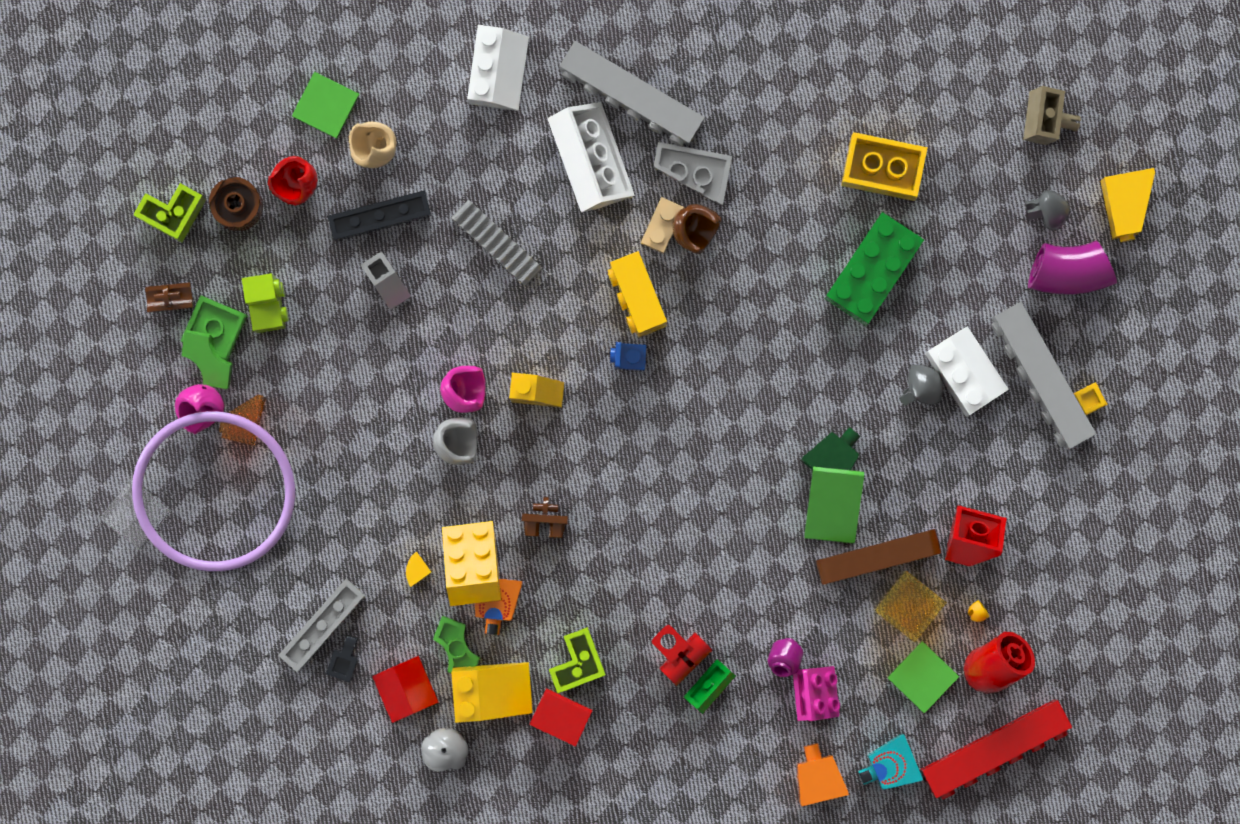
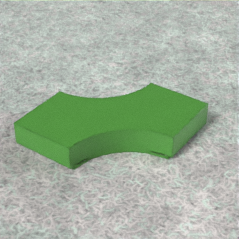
M186 330L184 332L181 356L190 359L198 366L202 373L203 385L222 389L230 388L233 363L222 359L216 353L210 334Z
M442 616L433 640L441 644L447 652L449 659L448 673L451 674L454 667L478 666L481 657L474 654L466 643V624Z

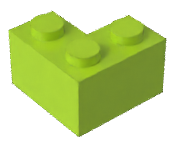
M180 183L168 205L145 193L133 215L182 243L207 199Z
M272 273L241 278L245 303L249 306L253 331L261 333L285 329V322L289 321L287 307H282L281 297H285L283 282H280Z
M588 627L563 636L572 660L549 669L557 693L606 675Z

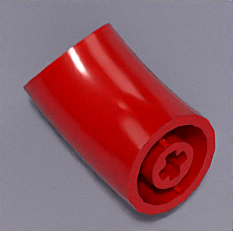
M1005 631L987 644L970 652L963 666L964 677L969 686L978 692L985 694L1000 692L1033 672L1035 657L1026 640L1014 632Z

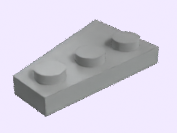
M658 142L653 168L723 206L732 156Z

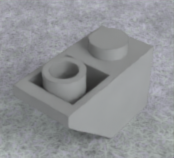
M382 251L361 264V267L390 310L412 297Z

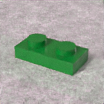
M716 659L685 694L684 698L703 714L736 675Z

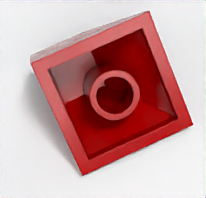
M957 505L947 543L945 560L970 567L1001 556L1007 518Z

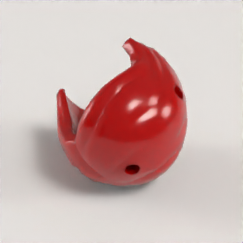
M290 156L280 161L268 177V186L272 194L283 202L295 206L307 201L314 194L318 183L315 168L299 156Z

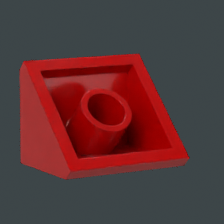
M419 656L372 676L392 723L439 703Z
M546 688L529 725L576 747L593 710Z

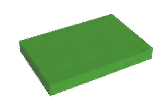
M813 467L804 538L855 543L864 472Z

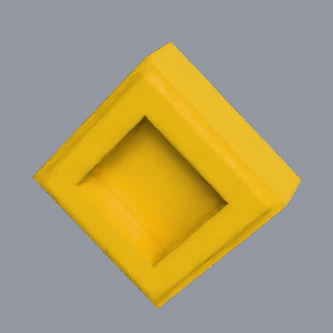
M1096 382L1073 393L1085 415L1108 405Z

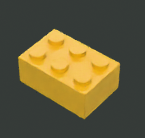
M853 132L850 138L841 186L915 201L918 197L928 147Z
M639 251L610 262L611 269L607 270L612 286H618L620 293L617 294V298L622 311L627 309L629 313L626 321L631 333H637L639 338L665 328L667 320Z
M493 521L442 527L446 589L450 606L501 600Z

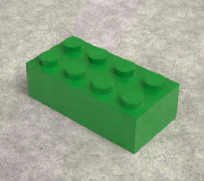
M882 212L824 299L864 326H867L924 239Z

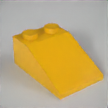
M529 662L454 667L452 669L455 723L484 721L533 713Z

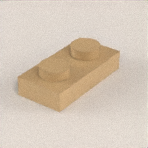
M661 197L641 244L664 254L673 234V220L678 211L684 207Z

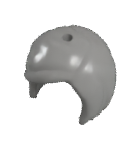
M459 417L447 419L439 424L433 435V447L437 455L443 461L453 465L470 464L475 461L478 441L475 422L469 418Z
M440 728L433 731L430 736L423 740L421 745L423 762L429 769L436 772L445 771L450 768L461 769L469 754L468 744L464 737L458 731L451 728Z

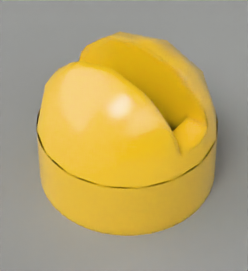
M980 600L974 602L968 609V615L971 616L972 621L982 622L990 617Z

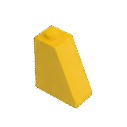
M1154 168L1108 176L1101 180L1112 240L1120 238V242L1131 241L1135 239V235L1142 232L1155 175Z
M512 373L509 399L512 403L562 408L564 382L539 375Z

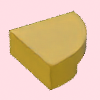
M418 552L411 556L406 567V578L410 587L432 573Z

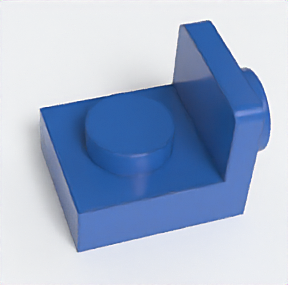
M616 342V348H611L610 363H615V369L645 371L646 345Z

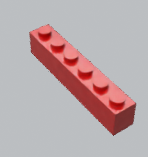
M1054 699L921 768L920 771L935 798L941 797L943 800L954 795L955 788L961 785L967 788L978 782V776L984 773L990 776L1001 770L999 767L1001 764L1007 761L1009 764H1013L1021 760L1024 752L1031 749L1033 753L1046 746L1045 741L1054 738L1056 741L1067 736V730L1072 728L1059 701Z

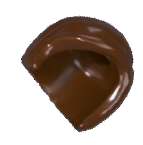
M690 204L678 211L673 220L674 237L677 243L686 250L695 254H701L718 231L721 218L716 212L706 206Z

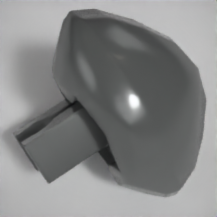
M1045 190L1038 199L1025 202L1029 220L1043 217V225L1051 231L1060 229L1069 217L1070 206L1066 199L1055 191Z
M921 364L911 365L908 374L909 388L903 391L904 395L899 397L904 406L915 400L927 405L938 404L942 399L943 381L940 374L928 366Z

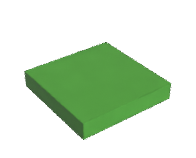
M314 72L292 117L338 139L360 95Z
M200 295L185 331L210 334L214 350L222 359L228 361L248 315Z
M923 641L887 677L923 713L959 678Z

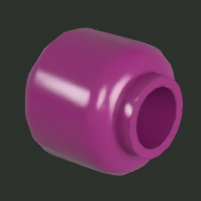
M791 638L779 639L771 647L767 659L768 666L777 676L788 677L794 675L800 668L804 655L803 649Z

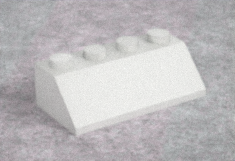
M601 102L567 107L547 118L581 212L599 209L635 196Z

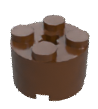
M232 177L218 182L209 196L210 210L213 217L223 227L232 231H246L253 227L259 221L263 212V199L259 191L249 181L240 177ZM239 201L241 206L234 208L231 203Z

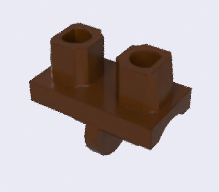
M190 282L145 287L148 313L194 308Z
M549 497L543 498V504L533 503V511H543L542 515L522 514L525 536L539 537L540 523H549V537L562 538L565 524L568 525V516L548 515V512H558V505L549 504Z

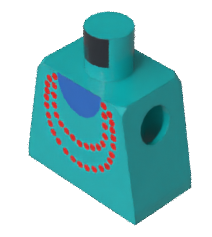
M904 734L894 737L869 753L867 756L871 766L858 771L863 785L878 780L883 790L923 780Z

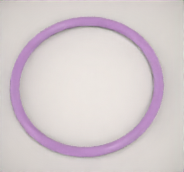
M207 411L190 414L171 422L148 442L135 467L132 482V499L142 530L160 552L175 562L189 568L203 571H226L240 568L256 561L279 541L288 527L293 513L295 483L287 456L277 441L266 430L239 415ZM201 422H225L242 427L256 435L274 454L284 478V507L274 531L255 550L241 557L226 561L198 560L173 549L161 539L152 527L143 503V477L154 451L174 432Z

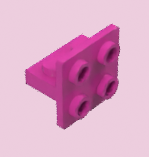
M835 667L799 669L793 675L797 720L815 721L839 717L840 702L837 695Z

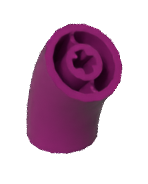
M1097 240L1089 244L1073 247H1061L1044 243L1034 260L1028 279V288L1044 293L1074 295L1107 288L1116 284L1117 279L1106 253Z

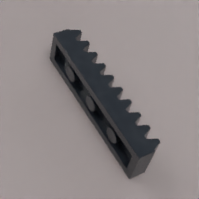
M423 190L332 214L327 217L333 240L342 241L354 236L380 231L384 228L388 229L403 223L429 218L432 215L426 192Z

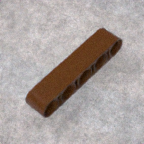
M932 529L815 561L821 584L824 585L941 554L942 552L936 530Z

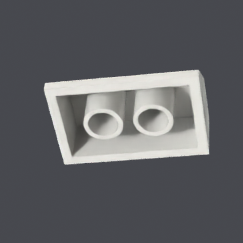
M478 25L467 97L469 104L519 111L529 41L528 36L504 28Z
M968 326L925 353L966 417L1009 390Z

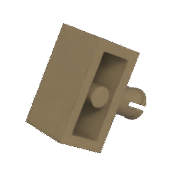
M1041 86L1029 92L1023 140L1048 145L1059 140L1060 128L1078 131L1081 123H1076V121L1080 122L1081 117L1063 113L1064 90Z

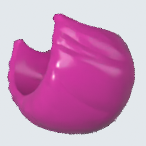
M459 366L451 369L441 382L440 392L443 401L450 409L460 413L478 411L483 407L486 383L482 368Z
M203 384L193 385L183 390L176 398L174 405L178 419L199 412H224L225 408L218 391L209 385ZM215 422L196 423L186 426L184 429L195 435Z

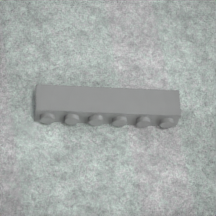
M574 41L559 66L560 71L563 72L561 76L572 83H575V81L580 82L584 85L583 89L594 96L597 93L606 98L605 102L616 109L619 106L627 110L626 114L636 121L640 119L649 123L648 128L658 134H661V132L671 136L669 140L678 146H683L684 144L689 147L704 122L705 117L577 41Z
M1022 302L992 318L994 323L991 324V327L997 337L1002 336L1006 343L1003 346L1006 354L1010 359L1014 358L1019 366L1016 368V371L1022 381L1026 380L1031 388L1028 390L1031 398L1035 403L1039 402L1044 410L1041 412V415L1048 426L1050 424L1053 426L1056 432L1053 435L1057 444L1060 447L1064 446L1068 450L1096 435Z

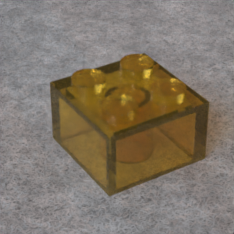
M903 571L872 611L908 640L915 643L947 602L908 571Z

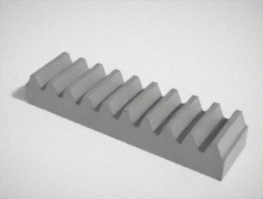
M469 199L451 217L455 223L524 287L542 270V267L531 256L520 248L516 242L506 235L502 229Z
M345 579L278 656L296 672H299L366 595L348 579Z

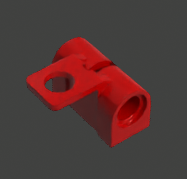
M666 625L652 639V644L667 658L659 669L676 686L713 651L695 632L685 641L670 625ZM665 634H672L675 637L676 643L671 649H666L661 645V638Z

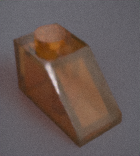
M256 395L228 413L239 415L260 425L266 397ZM225 422L220 423L219 433H222L221 438L250 446L255 445L257 436L237 425Z

